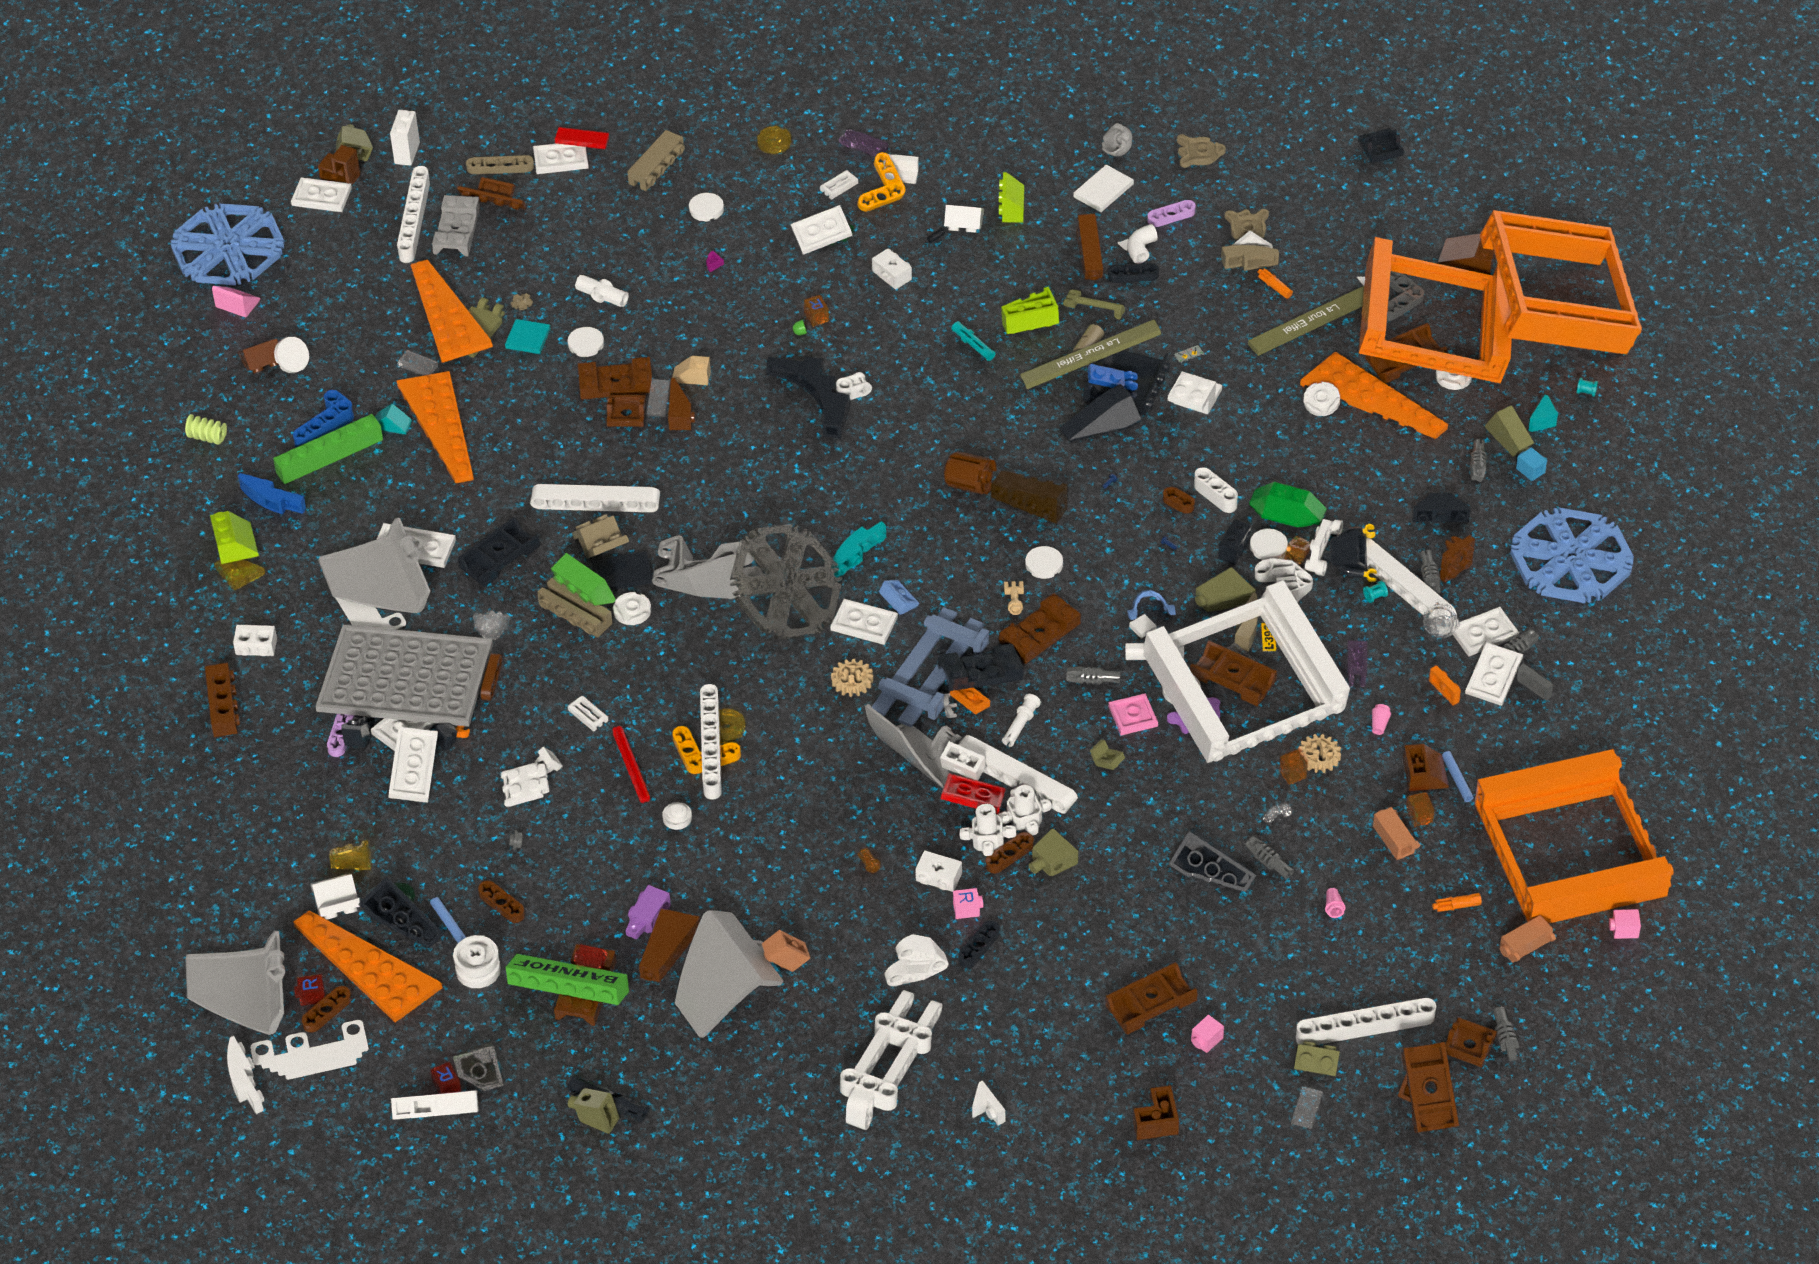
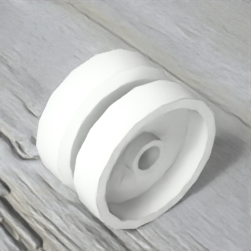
M474 935L463 939L457 944L454 949L453 958L458 980L463 985L470 988H483L496 981L500 975L501 966L497 946L490 938Z

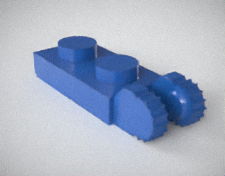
M1094 364L1088 366L1089 383L1110 388L1122 384L1126 390L1130 391L1138 388V384L1135 382L1137 374L1132 371L1124 372Z

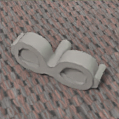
M950 693L944 694L946 717H957L956 713L954 714L951 709L957 707V703L949 704L948 697H950Z

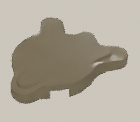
M1183 134L1177 137V143L1183 146L1178 149V154L1182 157L1180 166L1183 168L1190 165L1211 164L1226 152V147L1223 144L1217 142L1214 144L1207 137L1191 138Z
M1247 209L1239 213L1230 210L1225 212V219L1231 225V234L1234 239L1238 241L1249 231L1264 238L1266 234L1265 220L1269 217L1268 210L1261 209L1256 214H1251Z

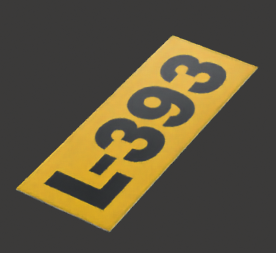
M1261 623L1263 651H1276V640L1266 624Z

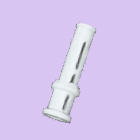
M1033 694L1025 695L1022 706H1019L1017 709L1016 718L1002 739L1006 746L1008 743L1009 747L1014 745L1027 720L1033 718L1034 710L1041 704L1037 696Z

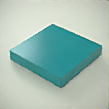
M516 319L505 343L506 349L540 354L550 332V325Z

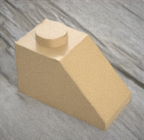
M690 356L675 366L672 378H675L678 383L708 385L711 373L710 357Z

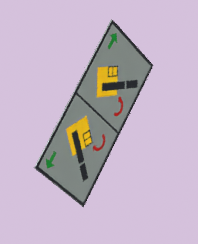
M1195 345L1173 355L1181 363L1205 353L1199 345Z

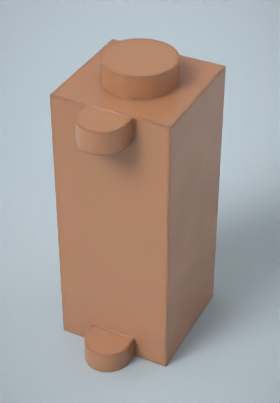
M1392 807L1380 810L1374 814L1373 827L1396 860L1414 854L1415 849L1420 847V843L1415 841L1398 817V812L1393 810Z
M1539 915L1502 936L1500 951L1512 963L1517 962L1520 958L1544 944L1556 940L1553 928Z

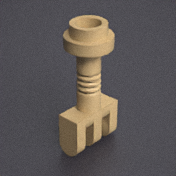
M1012 581V587H1009L1008 582H1004L1005 595L1011 594L1008 611L1013 615H1018L1023 610V604L1018 600V594H1024L1023 581H1019V586H1016V582Z

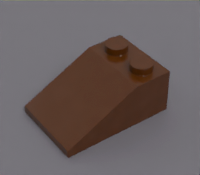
M1480 234L1446 238L1438 264L1490 275L1496 256L1494 250L1483 248Z

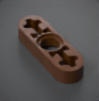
M491 653L481 688V700L492 701L502 666V654Z
M1027 832L1019 833L996 849L991 856L986 857V870L994 874L999 873L1030 852L1034 847L1033 836ZM1007 850H1013L1015 854L1012 856H1008L1004 852Z
M483 881L479 884V897L512 923H518L524 919L523 905L492 881ZM499 899L507 900V902L503 905H499L496 903V901Z
M345 986L336 987L302 1016L304 1030L310 1033L318 1031L351 1002L350 990ZM325 1006L332 1007V1010L329 1012L321 1011Z

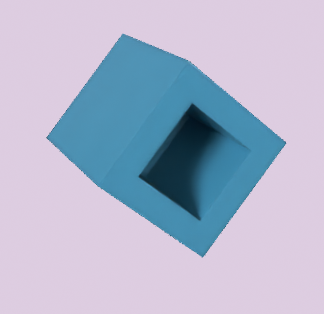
M1531 447L1518 455L1516 469L1533 481L1545 473L1547 460Z

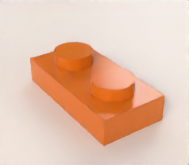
M1437 665L1430 669L1429 681L1452 705L1459 703L1461 690L1458 684L1454 683L1447 673L1442 671Z
M975 688L950 691L952 697L975 715L990 707V700Z

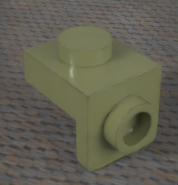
M1100 740L1090 750L1093 760L1098 767L1113 770L1125 759L1123 752L1109 749L1105 740Z

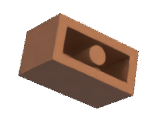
M781 930L762 943L764 956L769 962L776 963L781 968H786L792 972L811 958L805 942Z

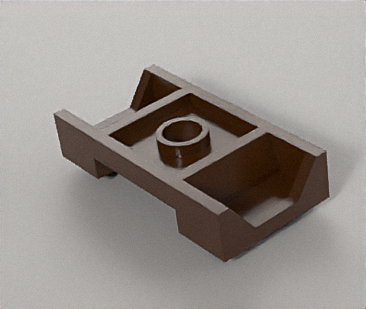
M1428 323L1387 340L1442 353L1447 352L1446 347H1439L1433 339ZM1365 355V359L1385 384L1399 378L1402 372L1416 367V365Z
M650 357L632 358L631 364L596 367V362L577 363L581 400L609 397V395L654 393ZM614 379L620 380L618 382H612V380Z
M1053 593L1040 603L1038 610L1019 624L1015 625L1012 623L999 633V643L1001 645L1005 643L1013 644L1023 663L1026 664L1081 624V614ZM1043 629L1044 632H1036L1035 630Z
M1211 641L1207 642L1203 656L1197 664L1190 665L1191 673L1198 680L1206 684L1211 680L1241 694L1242 700L1257 707L1272 688L1277 678L1276 670ZM1236 669L1238 672L1231 673L1229 670Z
M576 944L571 958V964L613 972L617 961L616 952L613 950ZM559 994L554 1009L555 1019L560 1020L564 1016L570 1015L581 1017L591 1026H595L603 1002Z
M1175 962L1106 995L1105 1006L1128 1035L1144 1027L1145 1021L1171 1008L1178 1006L1181 1009L1197 1001L1198 991L1196 988L1191 989L1181 976L1178 964ZM1152 993L1157 995V997L1151 999L1146 995Z
M1445 1042L1400 1049L1413 1112L1411 1114L1414 1132L1419 1133L1459 1126ZM1428 1081H1432L1436 1085L1434 1093L1426 1091L1425 1085Z

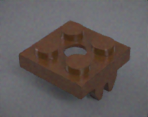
M609 395V398H607V427H644L646 395ZM625 409L632 411L629 416H624L621 412Z
M1471 535L1463 540L1452 536V542L1445 541L1447 551L1442 555L1440 578L1443 582L1446 583L1451 578L1454 579L1461 571L1468 569L1472 565L1475 538Z
M1458 1017L1456 1023L1453 1022L1445 1044L1447 1055L1482 1067L1497 1036V1031ZM1473 1040L1476 1046L1472 1049L1466 1048L1464 1041Z

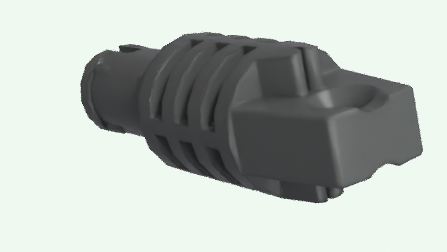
M1475 439L1473 441V451L1470 454L1469 469L1471 479L1482 482L1487 465V454L1484 451L1485 441L1481 440L1480 443V439Z
M1426 550L1427 555H1425V551H1422L1420 557L1422 560L1421 573L1423 582L1439 594L1441 593V578L1438 566L1433 561L1432 551Z
M1530 629L1509 641L1503 648L1522 654L1539 640V635L1533 629Z
M1101 667L1067 668L1066 680L1084 684V682H1087V684L1089 682L1092 684H1102V682L1120 683V671L1103 670Z
M1254 836L1245 843V847L1268 869H1274L1284 879L1289 878L1288 874L1290 876L1293 874L1294 869L1283 862L1281 855L1266 843Z
M1497 1007L1493 1010V1014L1497 1024L1495 1031H1497L1500 1049L1502 1052L1506 1051L1509 1061L1517 1060L1516 1048H1519V1043L1513 1024L1508 1021L1505 1008Z

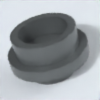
M514 830L513 834L510 833L508 845L512 846V850L520 849L522 845V833L518 832V830Z

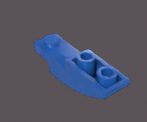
M239 473L238 478L242 491L262 507L280 514H284L286 509L302 514L306 510L304 496L275 489L272 481Z

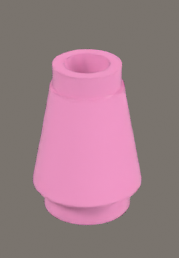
M1378 704L1372 709V732L1374 734L1381 735L1384 733L1391 716L1388 706Z
M1330 888L1326 891L1325 911L1332 918L1342 916L1345 911V905L1336 888Z

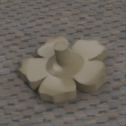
M527 293L521 296L518 294L514 295L513 302H511L512 307L515 309L519 308V310H525L533 304V301L529 299L530 295Z

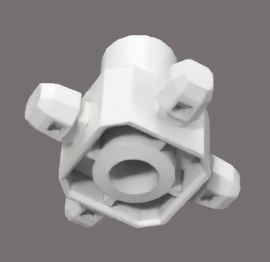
M1021 785L1010 791V798L1007 801V812L1003 811L998 815L1002 817L1003 824L1011 822L1017 831L1026 830L1031 835H1036L1039 830L1038 826L1042 821V812L1049 811L1052 808V804L1049 799L1039 800L1038 802L1033 788L1028 785Z
M983 804L977 807L975 811L976 817L972 819V828L960 829V839H973L974 848L982 851L985 856H991L994 850L1004 845V837L1012 838L1016 836V827L1008 825L1003 827L1002 817L996 815L995 808L990 804Z

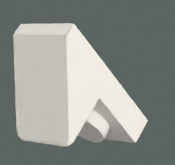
M981 1081L978 1084L974 1098L972 1117L974 1118L986 1112L987 1116L999 1126L1005 1122V1109L986 1084Z

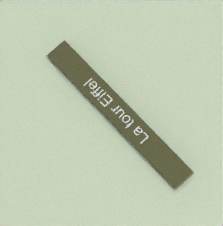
M1364 286L1248 340V345L1259 356L1362 307Z
M1151 320L1024 372L1020 376L1026 389H1029L1159 336L1161 331L1156 321Z

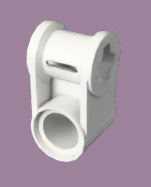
M861 372L840 378L836 382V393L850 395V400L866 396L872 390L871 384L866 382L865 375Z

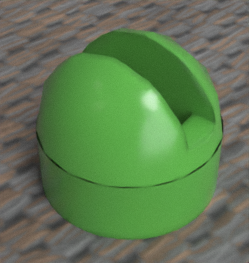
M803 320L797 321L793 325V331L797 335L807 334Z

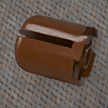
M959 451L954 452L949 456L944 466L945 482L951 488L981 495L988 494L991 491L993 471H997L996 462L987 457Z

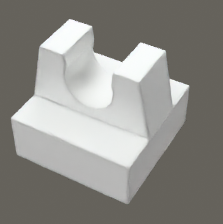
M545 747L538 751L540 756L535 762L545 764L547 774L553 770L558 771L562 767V764L553 752Z

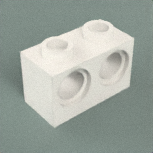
M236 626L233 641L236 655L274 656L277 642L275 626Z

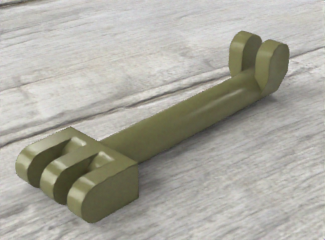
M1070 290L1063 301L1064 306L1075 308L1077 303L1114 310L1116 319H1121L1122 314L1125 312L1124 305L1085 298L1081 296V291Z

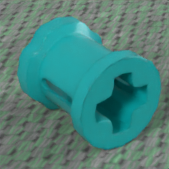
M1580 377L1577 394L1586 393L1595 397L1598 381H1587Z
M1380 580L1376 585L1364 587L1363 594L1367 602L1372 603L1374 599L1387 597L1388 590L1385 583Z

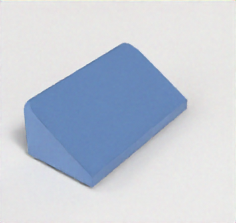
M899 580L883 582L879 593L898 614H904L919 605L918 601Z

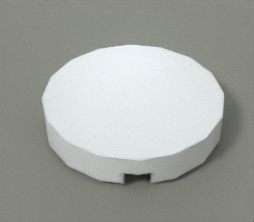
M713 193L698 194L689 203L691 216L699 221H710L713 218L715 220L723 214V200Z
M592 327L578 328L571 332L568 337L569 350L580 357L596 355L600 349L602 350L604 345L602 333Z
M286 337L277 343L274 357L276 363L281 366L280 368L283 371L296 373L303 370L308 364L309 351L301 339Z
M1436 370L1437 382L1447 389H1463L1472 380V377Z
M1328 382L1314 383L1304 393V405L1313 415H1330L1340 405L1339 391L1333 384Z
M1263 529L1254 533L1251 537L1250 550L1256 558L1261 560L1282 558L1287 552L1288 541L1277 530Z
M1036 547L1026 556V569L1034 577L1041 579L1052 578L1054 574L1061 572L1063 557L1058 550L1052 547Z
M629 592L622 594L616 599L613 605V613L619 622L626 625H636L644 622L650 616L651 604L645 595Z

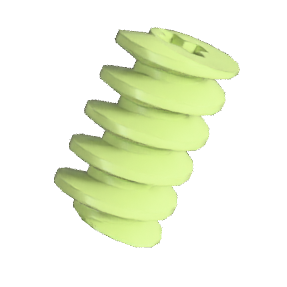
M190 414L186 421L185 431L189 438L201 439L209 443L214 442L219 445L226 436L227 426L226 423H223L221 426L220 421H216L214 424L212 419L207 421V418H203L201 420L200 416H196L194 419V415Z

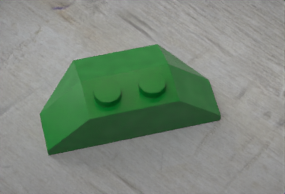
M1272 482L1255 489L1249 503L1261 518L1297 528L1321 524L1327 508L1310 491L1277 482Z

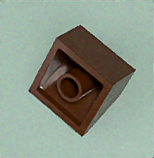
M277 338L237 352L247 372L251 370L253 373L264 370L263 366L268 364L270 367L279 365L274 357V350L278 343Z

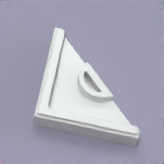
M1252 231L1246 233L1233 244L1273 248L1272 244Z

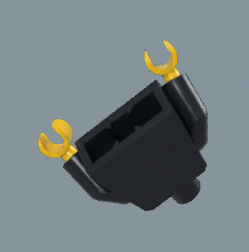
M1368 524L1365 528H1345L1336 538L1331 540V550L1323 553L1324 561H1327V563L1331 562L1332 566L1338 568L1339 572L1347 576L1356 578L1367 577L1369 582H1375L1376 578L1369 577V574H1377V571L1375 569L1364 571V569H1367L1366 537H1375V532H1368V530H1374V526Z

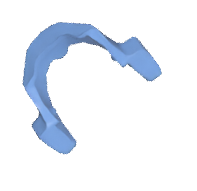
M1153 590L1141 591L1133 601V609L1127 610L1129 619H1136L1138 615L1137 604L1140 602V599L1153 596L1157 600H1161L1165 612H1168L1170 615H1176L1175 606L1168 605L1164 598Z

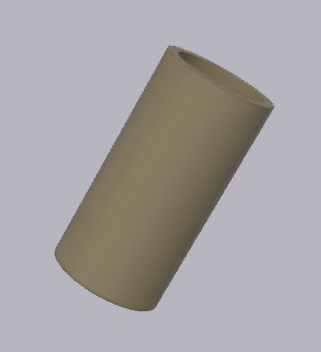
M1094 324L1089 325L1072 353L1100 342L1104 337L1102 328Z

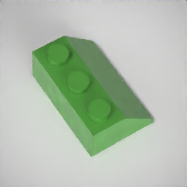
M565 553L551 568L555 575L553 577L554 580L560 585L565 584L571 593L574 594L576 592L579 594V597L587 603L589 601L596 606L616 601L605 579L569 554Z

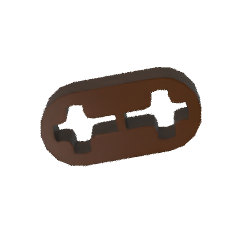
M1175 487L1164 489L1163 502L1184 514L1194 511L1195 499Z

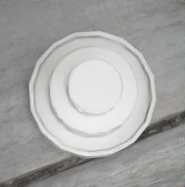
M672 803L663 810V822L671 829H683L692 820L691 809L684 803Z

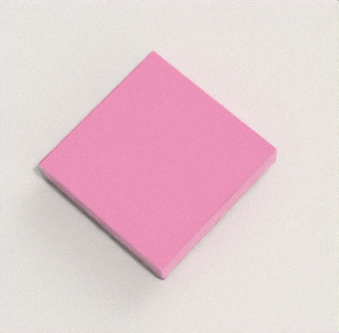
M1146 693L1109 702L1108 707L1120 735L1158 727V721Z

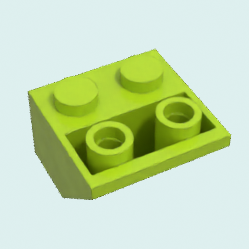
M1003 172V179L999 180V190H1002V192H999V203H1002L999 204V215H1002V222L1023 223L1024 185L1007 172Z

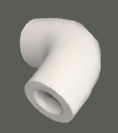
M1152 224L1134 231L1128 239L1127 250L1135 264H1142L1149 258V252L1145 245L1157 241V232Z

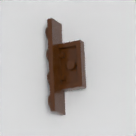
M481 177L477 190L461 186L457 187L461 196L479 197L480 202L487 203V201H490L498 206L508 205L515 210L520 208L526 209L527 207L523 200L512 198L516 186L511 183Z

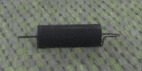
M940 228L928 236V241L925 243H932L944 235V230Z

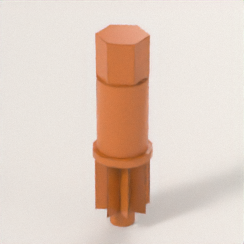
M1265 268L1264 270H1258V277L1268 286L1287 299L1292 296L1293 291L1276 278L1275 275Z
M1476 893L1435 900L1436 903L1432 904L1433 910L1437 909V912L1454 911L1455 909L1481 905L1482 901L1480 894Z

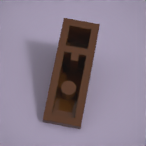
M671 378L668 413L669 430H691L692 423H695V412H692L691 403L676 379Z

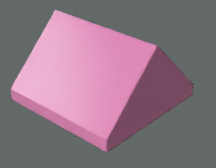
M212 287L217 308L243 317H247L260 301L259 297L231 287Z

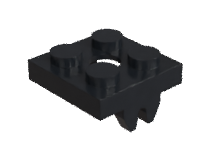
M1391 128L1358 136V142L1371 164L1404 155V149L1400 145V135H1397L1396 129L1391 130ZM1381 145L1386 147V149L1380 151L1376 149V146Z

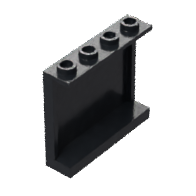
M1122 350L1096 361L1094 365L1136 373L1137 379L1135 382L1138 384V388L1133 391L1127 390V392L1131 395L1139 415L1146 416L1148 410L1153 408L1154 397H1157L1159 394L1160 384L1163 385L1165 372H1169L1171 362L1168 361L1169 353H1166L1164 359L1161 360ZM1087 379L1083 388V401L1092 403L1112 388L1089 383Z

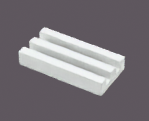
M846 170L821 185L820 191H825V195H829V198L832 200L858 184V179Z
M584 696L579 697L568 705V710L592 731L597 730V726L601 727L603 722H608V716ZM590 711H592L596 716H598L599 719L592 715Z

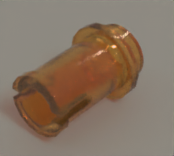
M868 848L860 850L862 855L858 853V858L864 863L866 871L871 873L877 872L880 869V861L873 857Z

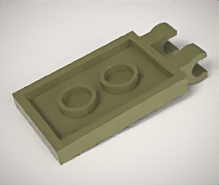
M482 297L477 307L471 306L468 311L488 337L491 338L503 323L502 317L505 312L501 310L504 305L497 303L493 308V312L489 311L490 306L486 305L489 300ZM478 352L469 354L468 356L474 358L478 354Z

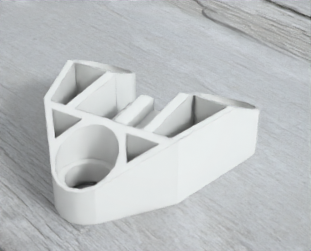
M1271 558L1262 560L1255 567V579L1257 581H1274L1277 583L1284 580L1297 602L1312 589V576L1291 560Z
M913 934L905 937L897 944L896 952L900 960L892 964L884 975L889 986H898L931 977L945 970L948 967V961L945 953L931 938Z

